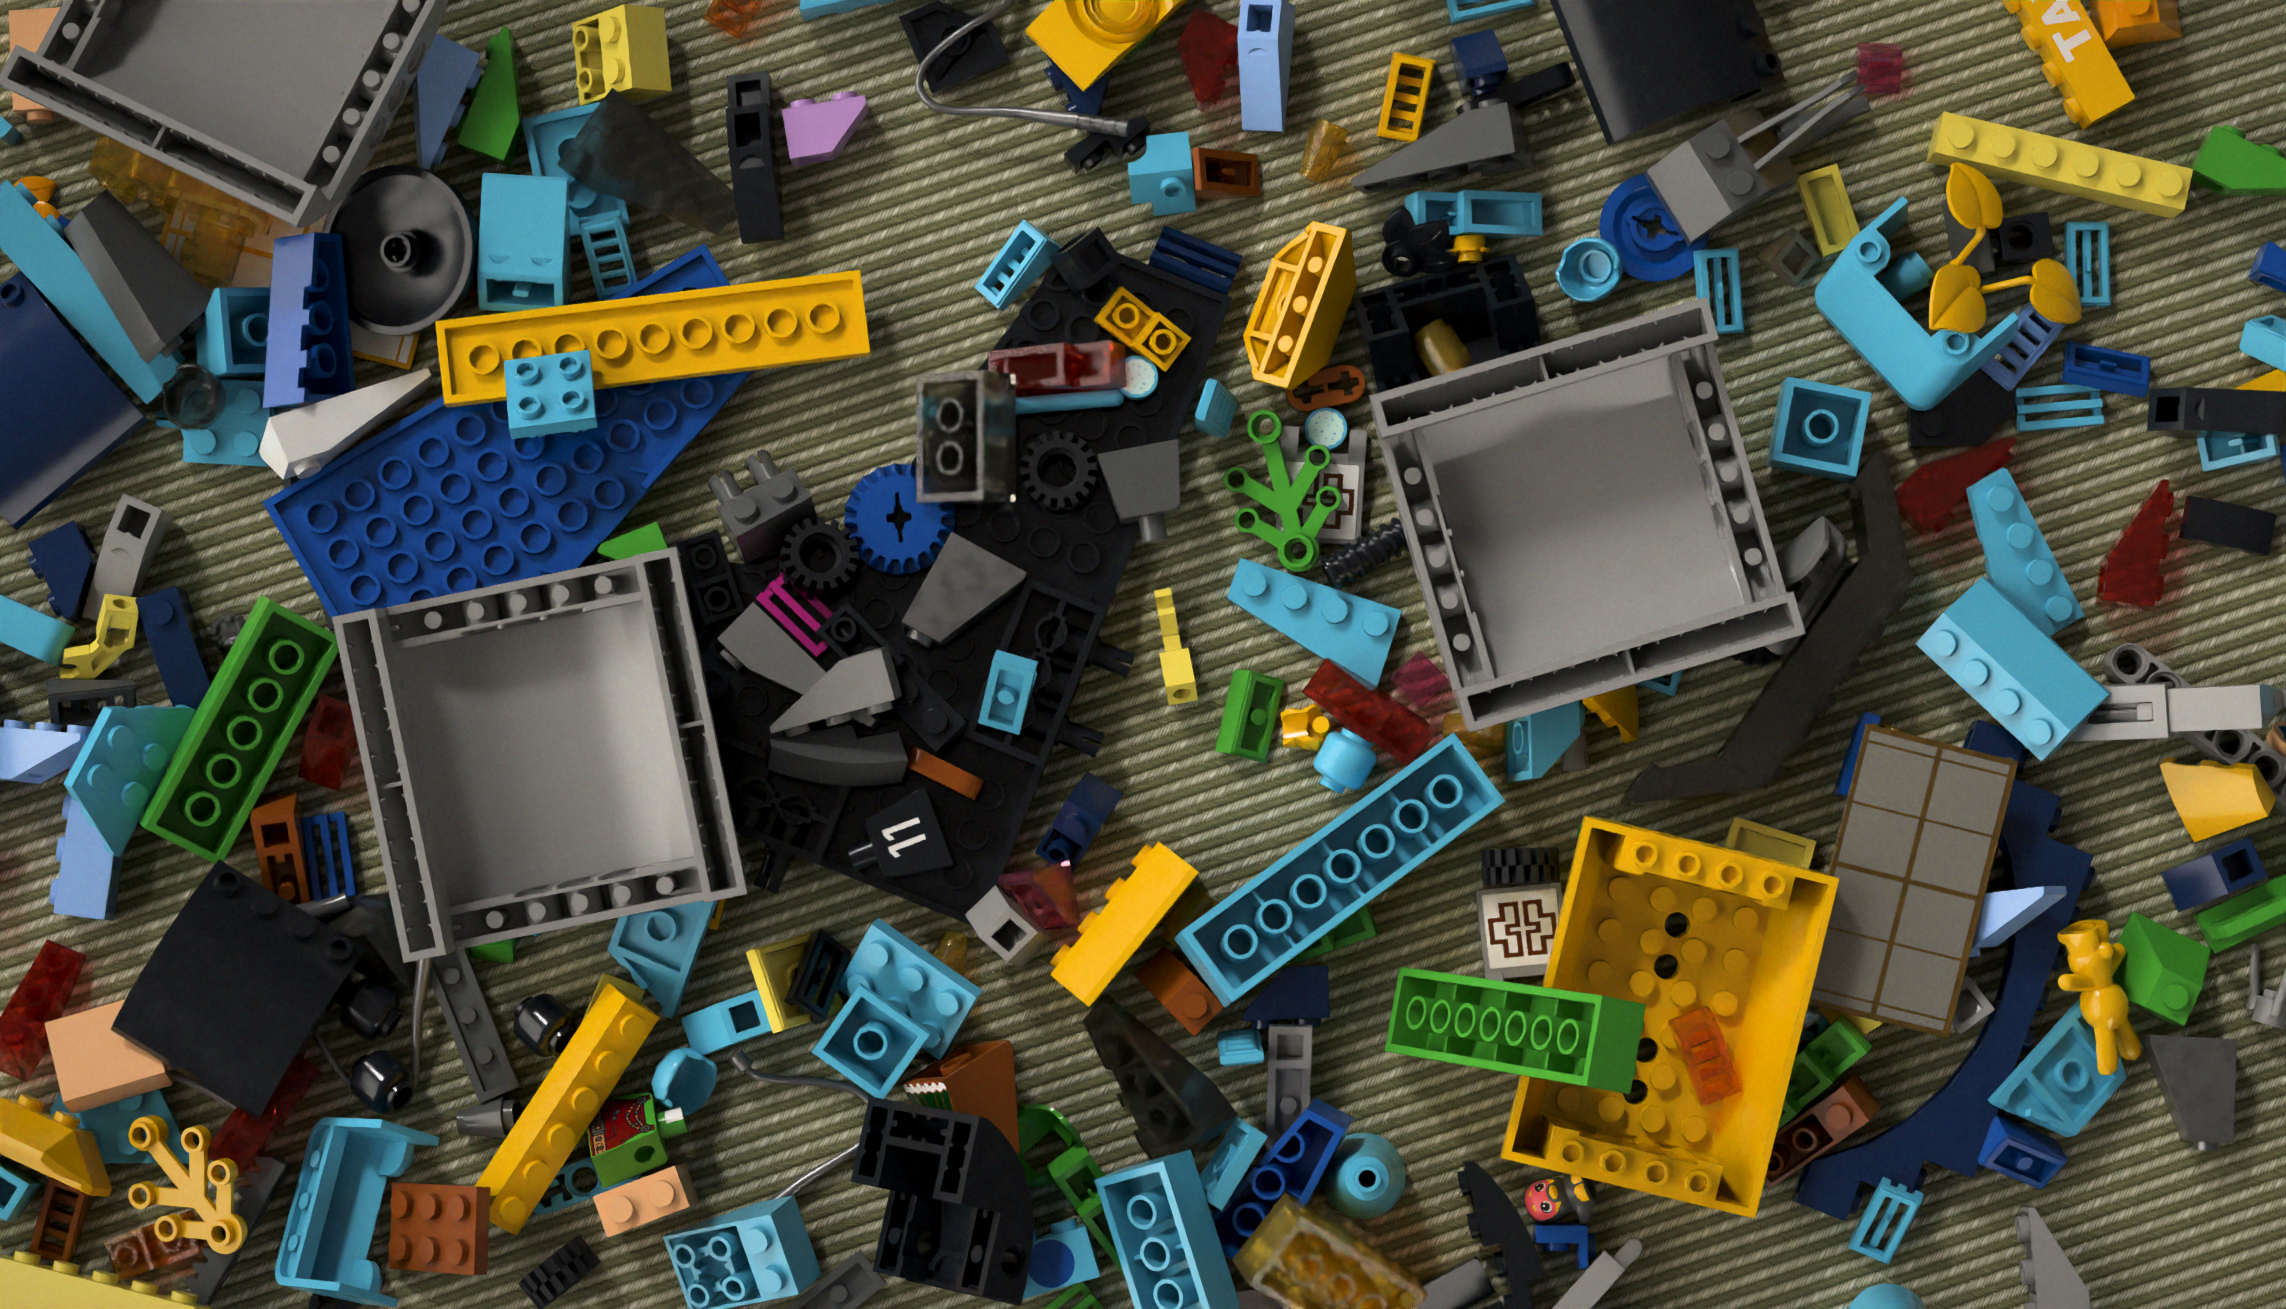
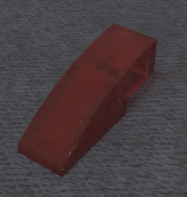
M1110 340L1074 345L1063 342L988 351L989 393L993 395L1079 392L1126 387L1125 345Z
M1329 657L1323 661L1302 691V693L1369 743L1375 742L1405 766H1408L1420 757L1438 732L1437 728L1395 698Z

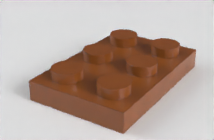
M392 1182L390 1242L388 1247L389 1269L487 1275L490 1187Z

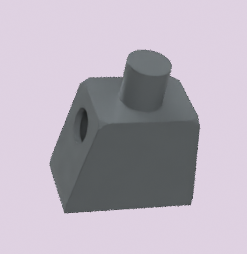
M1178 439L1098 454V465L1120 523L1139 522L1143 544H1153L1168 540L1164 517L1180 513Z

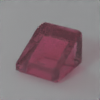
M1857 44L1856 71L1859 76L1856 78V86L1864 82L1867 87L1862 93L1899 94L1903 55L1899 44Z
M1420 650L1389 679L1418 710L1449 681Z

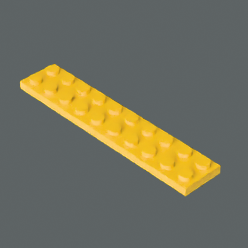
M860 270L435 321L443 398L446 408L506 401L504 361L582 350H590L594 390L871 356Z

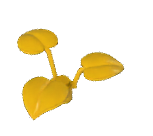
M1959 162L1950 164L1951 170L1946 186L1949 209L1961 225L1968 229L1976 228V233L1958 257L1941 267L1930 282L1929 329L1951 330L1960 333L1976 332L1983 327L1986 321V304L1981 294L2019 285L2032 286L2030 290L2031 304L2043 317L2060 324H2073L2079 321L2082 317V306L2074 278L2064 265L2054 259L2045 258L2037 261L2032 268L2033 277L2023 276L1980 286L1981 278L1978 271L1970 265L1965 266L1963 262L1986 234V228L1995 229L2001 225L2003 218L2002 202L1994 185L1980 171Z

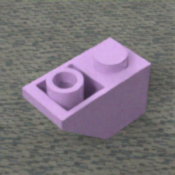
M854 91L834 94L832 101L815 103V99H801L791 102V108L782 109L789 157L793 167L835 160L869 113L865 95L857 96V92Z

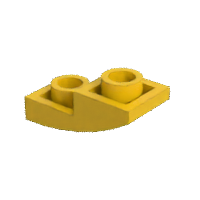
M1122 286L1117 288L1094 319L1106 331L1140 356L1152 361L1163 372L1169 369L1191 340L1187 334L1162 314L1151 310Z

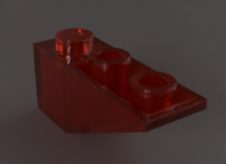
M2010 437L1921 465L1885 501L1921 536L1930 529L1937 534L1954 518L1955 515L1950 509L1960 499L1966 504L1969 502L1966 488L1978 482L1989 469L1995 472L2004 467L2014 457L2009 449L2017 440L2014 437Z
M2162 479L2152 486L2101 559L2095 604L2146 611L2155 607V601L2161 600L2164 589V577L2158 575L2160 559L2166 558L2169 546V535L2163 533L2165 517L2171 516L2174 503V493L2168 491L2169 480Z
M47 939L0 1016L1 1072L28 1082L49 1047L44 1023L62 1017L86 961V955Z
M303 1058L259 1120L236 1108L211 1140L208 1148V1158L212 1161L229 1158L237 1165L238 1176L236 1179L246 1177L247 1171H250L256 1164L254 1161L255 1157L261 1156L322 1074V1071Z

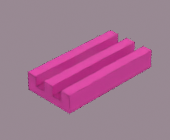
M782 572L756 599L812 654L819 658L830 646L824 640L817 646L770 601L776 594L813 631L816 632L821 627L782 588L785 585L783 581L784 572ZM801 590L800 594L806 598L807 593ZM815 595L813 600L806 599L826 620L833 615Z

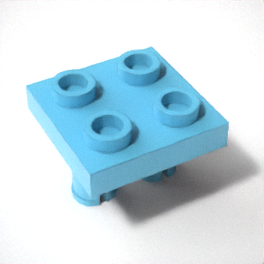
M590 350L504 361L511 439L543 437L547 434L570 431L578 432V430L583 432L588 429L598 428Z

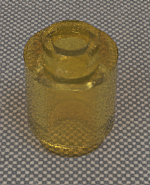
M1442 319L1430 323L1413 336L1417 343L1415 350L1433 377L1466 368L1473 360L1451 325L1446 326Z
M1195 886L1189 894L1185 892L1162 919L1160 924L1165 928V931L1161 936L1181 952L1182 949L1174 938L1180 931L1215 907L1217 903Z

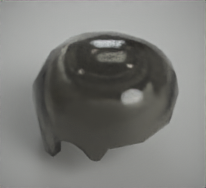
M197 363L180 364L175 368L176 374L169 381L163 383V409L168 420L185 431L207 429L224 412L227 393L220 378L204 366Z

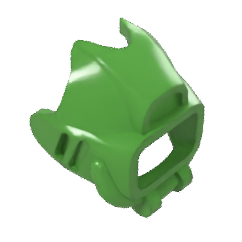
M1023 1103L1017 1112L1020 1153L1017 1156L1024 1168L1028 1185L1044 1186L1052 1183L1058 1188V1184L1048 1169L1043 1173H1036L1024 1156L1051 1131L1055 1130L1067 1143L1068 1150L1081 1141L1080 1134L1061 1112L1042 1104Z

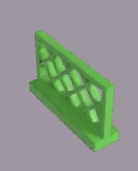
M2286 873L2193 915L2208 947L2211 948V954L2218 953L2286 922Z

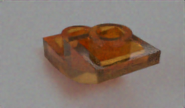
M193 1210L178 1214L183 1220L197 1221ZM168 1221L167 1229L172 1234L173 1226ZM155 1223L104 1241L114 1274L119 1275L118 1282L202 1252L203 1247H205L203 1239L180 1237L169 1242L161 1241L155 1233Z

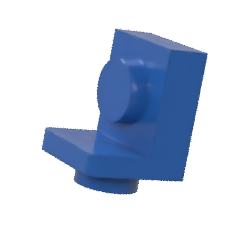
M1533 1223V1241L1535 1243H1543V1250L1568 1251L1569 1243H1576V1267L1588 1269V1259H1595L1596 1256L1595 1233H1588V1225L1582 1223H1553L1547 1225Z

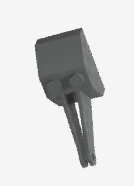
M1856 70L1847 73L1822 91L1766 122L1755 105L1729 115L1686 140L1646 170L1644 174L1646 180L1688 246L1797 181L1799 174L1787 156L1846 104L1864 92L1867 87L1864 82L1853 87L1825 106L1780 144L1771 132V129L1844 88L1859 76Z

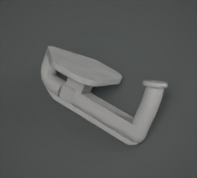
M1824 516L1814 521L1785 546L1776 557L1784 585L1793 584L1798 581L1802 583L1795 598L1805 630L1845 569L1847 545L1844 536ZM1829 547L1830 549L1821 561L1820 557L1822 556L1826 548ZM1802 635L1765 645V647L1776 655H1784L1794 648Z

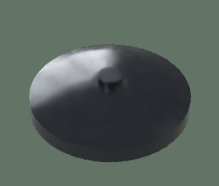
M389 165L370 170L358 178L348 193L328 212L322 233L341 234L349 319L362 328L379 334L393 336H411L427 332L436 327L435 321L448 320L460 308L474 284L477 275L479 231L475 217L467 201L455 186L434 172L407 165Z

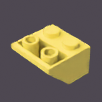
M623 4L572 23V42L575 50L577 71L576 84L579 92L580 106L602 101L605 104L644 101L672 91L664 8Z

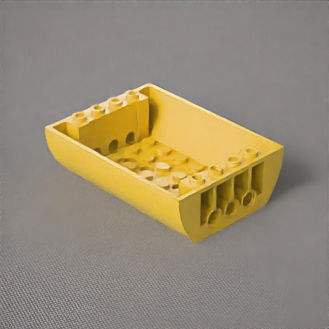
M1584 815L1542 987L1603 995L1646 1004L1643 1018L1644 1029L1640 1039H1653L1656 1044V1053L1648 1061L1636 1059V1074L1633 1079L1644 1082L1646 1094L1641 1101L1630 1103L1625 1100L1623 1093L1520 1075L1500 1157L1756 1218L1840 878L1775 859L1610 819ZM1675 912L1684 914L1687 919L1686 930L1679 936H1670L1665 930L1666 918ZM1664 954L1674 956L1677 962L1675 973L1668 978L1658 977L1654 970L1656 960Z

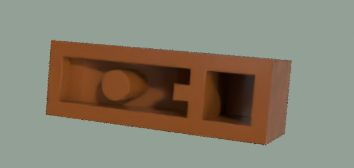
M297 792L260 796L252 809L250 821L263 886L293 905L313 901L298 794Z

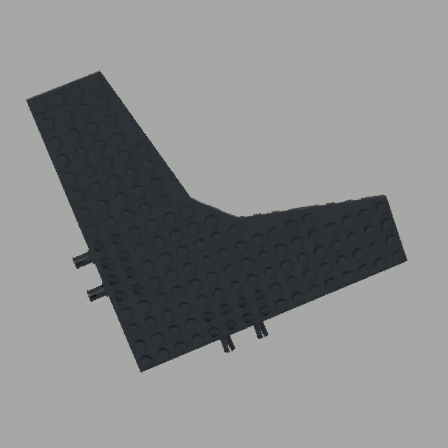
M1120 253L1118 255L1123 260L1122 263L1093 286L1074 292L1053 265L1034 295L1026 302L1018 317L1007 332L1002 335L994 346V350L983 365L981 364L954 403L1118 389L1116 385L1118 366L1126 358L1140 355L1097 324L1094 319L1120 286L1124 287L1151 310L1162 314L1187 334L1191 340L1166 372L1156 367L1158 372L1157 387L1145 399L1131 400L1124 396V401L1121 405L1112 407L947 421V425L939 426V430H935L917 452V456L911 464L932 473L943 483L951 496L956 518L954 533L1027 572L1028 577L1024 586L943 647L932 642L931 646L927 648L907 637L910 629L906 628L902 623L933 564L910 574H890L871 567L859 557L855 574L847 589L843 588L841 594L836 597L831 593L828 600L821 601L833 614L847 602L969 726L939 756L892 709L871 715L879 724L874 731L851 720L827 726L825 719L809 723L811 731L808 732L852 724L858 739L898 731L906 754L911 745L983 780L984 783L975 800L965 797L907 767L902 783L878 786L821 784L792 778L768 770L765 765V757L769 739L785 737L784 730L771 733L770 726L798 701L801 696L752 674L744 665L737 671L719 654L725 647L717 638L742 613L705 625L680 555L736 832L765 843L764 848L768 849L753 885L765 889L772 873L767 891L779 895V889L791 859L796 860L798 856L971 925L965 914L995 885L999 886L1054 746L1058 747L1059 744H1063L1090 755L1092 758L1096 757L1099 750L1098 746L1085 742L1083 739L1101 744L1105 733L1070 721V716L1067 715L1085 668H1090L1092 664L1126 679L1130 672V667L1115 660L1117 659L1132 665L1136 656L1134 652L1131 653L1102 642L1101 636H1099L1140 533L1139 522L1120 523L1098 465V454L1177 439L1231 305L1232 297ZM1053 431H1060L1064 434H1067V431L1074 433L1077 438L1085 440L1095 454L1099 474L1098 482L1095 484V491L1092 496L1089 495L1086 498L1084 504L1081 506L1078 504L1072 510L1059 509L1058 512L1052 511L1048 507H1041L1034 499H1031L1023 485L1020 473L1023 453L1026 454L1028 451L1027 446L1032 441L1035 443L1039 440L1038 436L1044 433L1046 436L1053 434ZM1063 455L1051 457L1043 468L1044 479L1054 487L1067 486L1076 475L1075 463L1069 457ZM897 495L895 514L888 516L887 521L895 524L899 531L900 542H902L904 522L910 521L912 516L911 514L904 513L900 506L899 495ZM813 545L803 552V562L811 571L823 573L829 571L835 565L833 553L825 546ZM596 551L583 567L591 566L599 559H603L605 562L611 561L601 557ZM779 558L761 565H745V563L730 562L745 610L754 602L826 673L837 662L842 660L831 647L817 658L756 599L761 592L763 593L768 588V585L773 580L775 581L780 576ZM785 584L782 587L821 626L827 621L800 593L797 595L792 592L793 587L790 584ZM776 594L770 599L817 646L821 643L823 639ZM996 650L1038 661L1037 677L1019 735L978 723ZM926 787L955 865L949 868L891 879L884 877L879 863L855 871L847 847L870 839L864 821L916 790Z

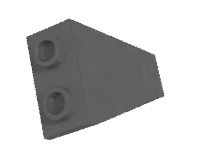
M108 189L104 190L86 205L63 229L133 346L147 364L160 353L165 358L169 357L184 342L180 337L184 331L192 336L204 324L202 318L211 295Z

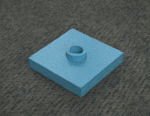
M1239 1117L1235 1118L1199 1176L1207 1201L1220 1210H1223L1268 1137Z

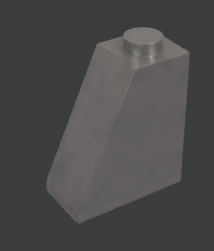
M951 532L902 620L903 625L910 629L907 637L927 648L931 646L932 642L941 647L945 646L1020 590L1028 577L1027 572Z
M2142 1035L2141 1044L2180 1140L2194 1141L2193 1150L2220 1151V1143H2233L2237 1039Z

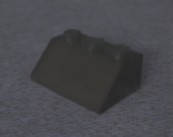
M975 370L917 375L916 503L994 504L1016 502V374Z

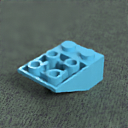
M483 173L477 267L479 310L515 312L568 304L572 293L568 178Z
M794 1195L758 1202L663 1236L689 1309H727L799 1295L822 1275Z

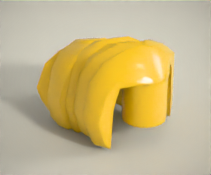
M1311 704L1303 707V709L1294 707L1281 712L1283 747H1302L1304 750L1319 751L1326 736L1333 730L1331 723L1317 704Z

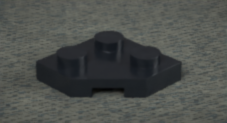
M937 0L900 16L899 20L920 65L927 54L939 43L977 17L954 9L953 6ZM987 21L974 28L933 60L924 76L932 96H936L1010 64L1009 57L994 23Z

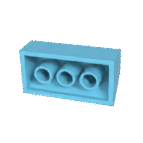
M1984 576L1944 611L1915 643L2040 761L2053 756L2111 694Z

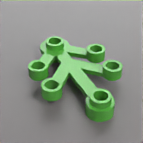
M1260 410L1250 417L1247 430L1255 442L1262 444L1274 491L1251 478L1249 471L1241 466L1231 467L1225 472L1224 484L1230 491H1241L1280 514L1285 532L1264 522L1259 511L1252 507L1242 508L1236 513L1234 518L1235 526L1239 531L1253 533L1277 547L1278 558L1287 569L1295 572L1306 571L1312 568L1319 559L1320 545L1316 537L1331 511L1341 506L1343 502L1342 492L1335 486L1320 488L1316 494L1317 505L1303 527L1301 526L1297 510L1320 470L1327 468L1331 464L1332 453L1325 445L1317 444L1309 447L1305 453V463L1291 486L1279 442L1284 426L1283 421L1274 411ZM1264 419H1270L1274 424V431L1270 435H1264L1260 430V424ZM1316 449H1321L1326 455L1325 462L1320 466L1315 465L1311 459V455ZM1234 471H1240L1244 476V483L1240 487L1233 486L1230 481L1231 474ZM1327 490L1333 491L1337 499L1336 503L1331 507L1326 506L1322 501V495ZM1245 512H1250L1255 517V524L1251 528H1246L1241 523V517ZM1297 542L1303 543L1307 549L1306 555L1301 559L1296 558L1292 553V548Z

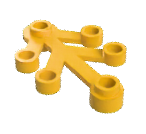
M147 1115L136 1119L131 1124L128 1132L130 1143L140 1151H148L177 1188L156 1186L151 1181L134 1184L128 1193L132 1206L137 1209H144L155 1204L194 1208L204 1221L183 1220L177 1214L162 1216L155 1223L157 1237L164 1242L176 1240L180 1237L206 1239L209 1246L220 1254H229L237 1251L246 1240L248 1229L245 1220L239 1214L234 1213V1181L238 1176L236 1163L229 1158H222L213 1161L208 1167V1148L212 1140L211 1134L205 1126L197 1125L185 1129L181 1135V1144L189 1152L188 1172L166 1144L169 1134L166 1122L158 1115ZM143 1129L146 1131L147 1139L144 1138ZM194 1133L199 1137L198 1146L193 1141ZM220 1166H223L226 1171L225 1179L220 1175ZM208 1178L212 1184L217 1186L216 1205L208 1197ZM141 1189L147 1194L146 1201L141 1197ZM168 1221L173 1226L172 1234L167 1229ZM221 1227H223L226 1232V1238H224L222 1234Z

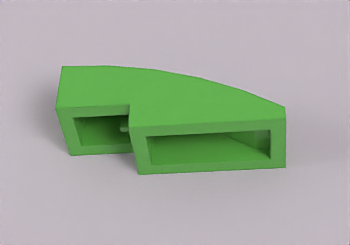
M1080 1141L1046 1166L1055 1182L1077 1210L1081 1219L1124 1276L1094 1181L1106 1174L1083 1142Z

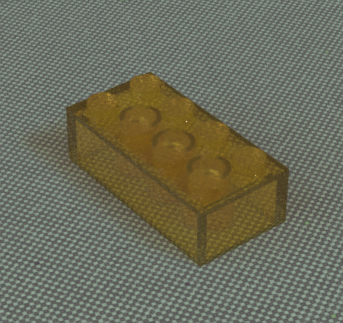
M99 133L87 173L99 182L98 188L102 190L108 189L118 201L133 204L136 198L149 203L148 208L162 214L173 216L176 209L188 214L189 220L204 226L213 227L214 222L217 221L229 226L228 230L243 237L253 238L254 233L268 236L274 216Z
M1286 1192L1232 1259L1248 1285L1288 1309H1418L1428 1296V1293L1410 1269Z

